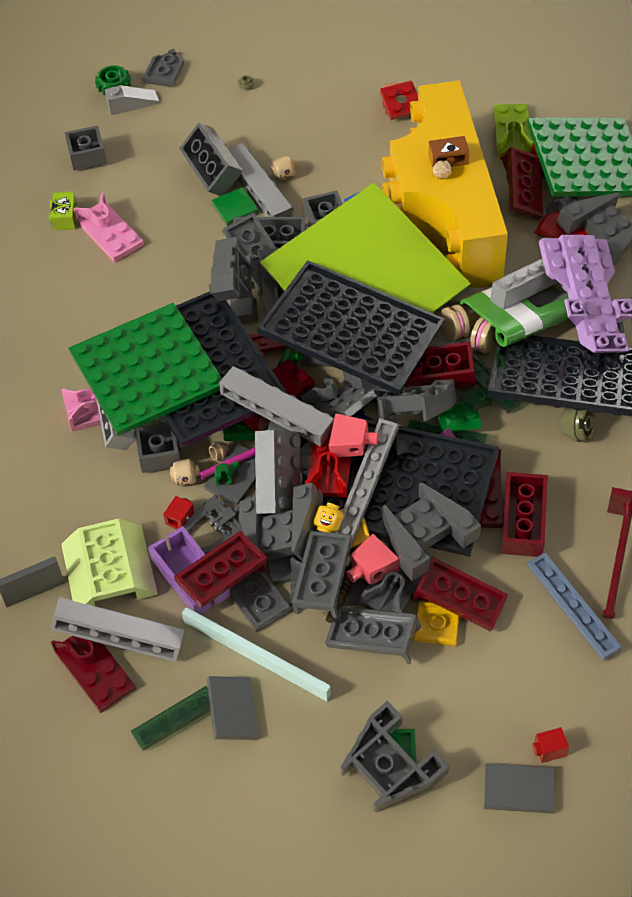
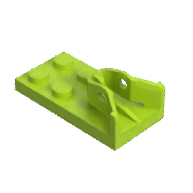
M494 104L497 157H501L511 146L532 154L533 140H531L526 123L529 118L528 104Z

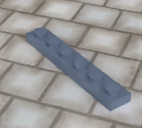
M546 553L528 562L529 569L603 661L621 651V645Z

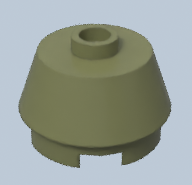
M565 408L560 420L562 434L577 442L590 440L594 432V428H591V417L595 418V412Z

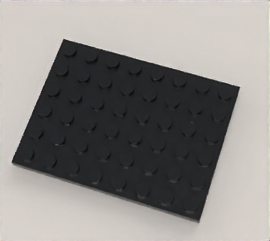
M307 260L257 327V333L399 395L442 327L445 318Z
M209 291L176 305L222 379L234 366L245 370L249 375L260 378L266 384L272 387L275 386L287 394L227 300L218 302ZM218 391L163 417L183 448L257 413L221 395V392Z
M501 333V338L504 341V335ZM535 335L506 347L500 346L497 342L487 397L496 400L505 399L514 402H527L535 405H550L556 408L565 407L574 410L593 411L595 413H610L616 416H632V348L628 347V352L594 353L580 344V341Z
M351 416L367 421L368 431L374 433L378 421ZM399 426V435L401 440H405L410 456L398 460L394 449H390L364 515L369 534L390 539L383 522V506L386 505L395 516L420 500L418 496L419 484L421 482L468 510L480 523L499 447ZM352 456L348 496L363 461L362 456ZM323 496V506L331 503L339 506L338 510L344 509L348 498ZM449 534L429 548L471 557L474 542L463 549L453 536Z

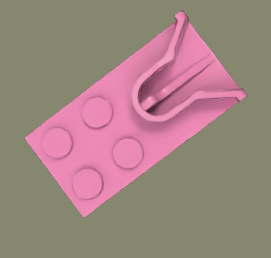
M101 193L98 205L90 209H73L76 222L114 262L144 246L143 240L106 203L104 193Z
M62 389L72 432L101 425L97 401L91 389L79 391Z

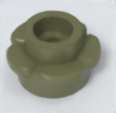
M244 75L238 80V85L242 90L253 88L254 81L251 76Z

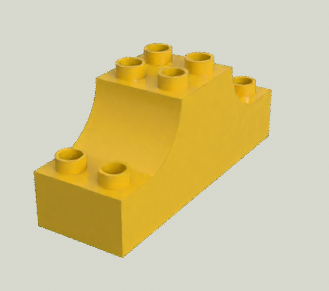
M460 80L418 86V101L410 102L411 119L413 123H418V127L410 128V134L390 141V156L382 157L381 159L384 179L390 178V182L382 183V191L429 241L445 254V257L471 283L469 288L491 286L493 282L504 277L508 233ZM465 136L469 148V164L451 167L452 173L448 178L438 179L433 174L428 155L429 141Z

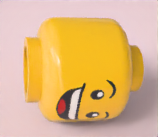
M327 503V506H319L314 519V524L317 526L316 530L327 533L339 531L344 514L338 510L339 506Z

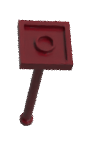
M612 487L607 512L623 515V521L606 609L602 613V616L607 619L615 618L614 608L632 519V491Z

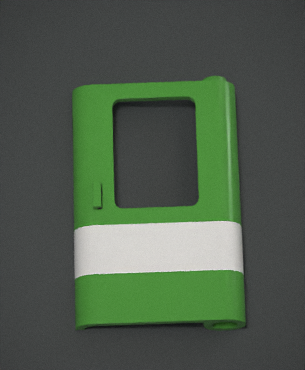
M491 287L460 301L461 305H469L496 328L495 337L498 344L502 347L511 345L569 320L564 302L565 299H569L568 296L542 307H536L527 299H524L502 310L490 301ZM501 333L504 335V341L501 338Z

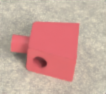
M335 414L329 449L337 457L362 456L365 454L366 444L378 445L379 434L369 432L367 421Z
M372 534L351 554L352 569L347 571L346 574L352 582L362 577L368 584L372 585L383 580L389 572L397 573L399 571V558Z

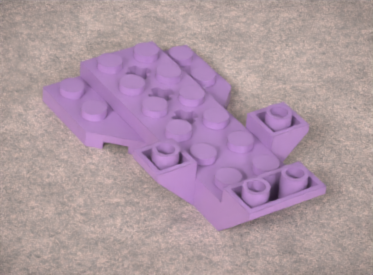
M561 235L559 238H542L539 241L546 274L552 280L555 278L563 285L562 288L568 293L569 299H565L564 302L568 318L576 326L580 344L594 353L628 352L625 334L619 332L617 323L632 318V299H615L611 302L607 283L614 275L615 269L607 239H595L594 235Z

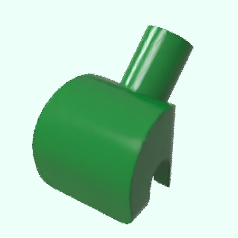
M285 349L277 366L287 359L297 366V362L303 359V355L301 353L296 354L291 349Z
M235 461L230 466L226 463L218 464L215 467V485H220L221 480H226L227 485H230L233 473L240 468L239 463Z

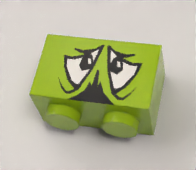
M74 191L53 192V200H50V210H52V213H49V223L53 224L54 230L75 229L76 219L73 209L77 208Z

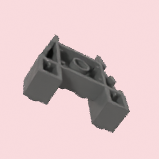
M619 192L575 201L561 209L556 223L568 235L582 227L588 235H594L595 239H607L613 266L620 261L623 254L626 253L632 244V223L615 207L620 196Z
M238 237L216 240L211 284H209L211 295L218 302L230 300V307L242 324L258 322L257 299L252 295V289H255V284L252 281L251 270L253 268L251 256H244L238 247Z
M454 379L435 380L431 385L404 387L399 395L383 388L374 390L377 395L375 397L376 412L378 417L384 420L389 419L391 415H401L404 412L412 411V414L423 413L424 421H427L451 409L456 403Z
M422 482L419 484L418 497L420 500L395 516L386 505L383 506V522L389 533L392 547L399 558V566L411 581L429 571L430 558L424 550L449 534L464 549L480 538L481 525L468 510Z
M313 483L293 487V510L270 516L269 514H256V497L240 501L239 521L243 534L267 557V561L296 555L303 561L310 531H317L314 519L319 506L323 505V493Z
M388 701L370 715L364 729L360 732L350 753H348L341 765L342 776L354 767L378 793L380 798L374 803L375 812L433 788L449 771V765L434 750L416 764L390 735L402 725V715Z

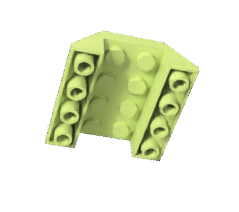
M118 518L78 528L61 544L73 601L96 607L95 601L131 592H136L137 599L158 595L141 524Z

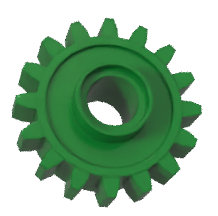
M117 65L106 66L98 72V76H95L96 88L103 95H106L105 89L131 86V75L128 70Z

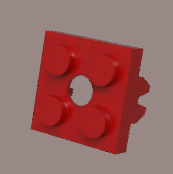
M412 80L380 88L383 109L385 108V114L389 115L390 120L411 115L410 102L418 101V95ZM404 95L406 102H398L397 96Z

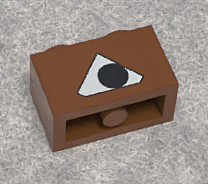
M465 136L429 141L428 155L432 169L438 161H448L451 167L469 164V148Z

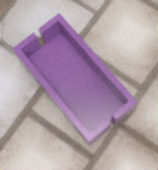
M183 526L167 535L171 550L168 551L164 538L148 547L151 561L184 604L191 610L203 614L211 609L212 603L216 606L230 597V589H228L206 606L200 608L175 582V575L205 555Z

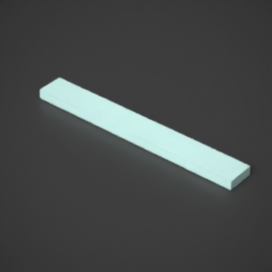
M187 607L183 610V621L188 626L326 702L331 697L329 684Z

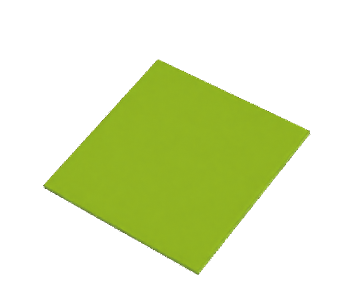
M374 182L260 262L262 267L284 291L307 260L431 313H434L471 284Z

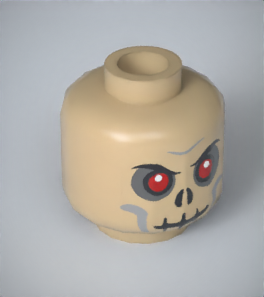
M286 155L275 159L271 169L275 179L278 178L280 181H284L294 177L295 170L298 167L295 160H291Z
M192 459L175 461L173 467H170L171 480L178 486L195 484L197 476H200L199 465H195Z

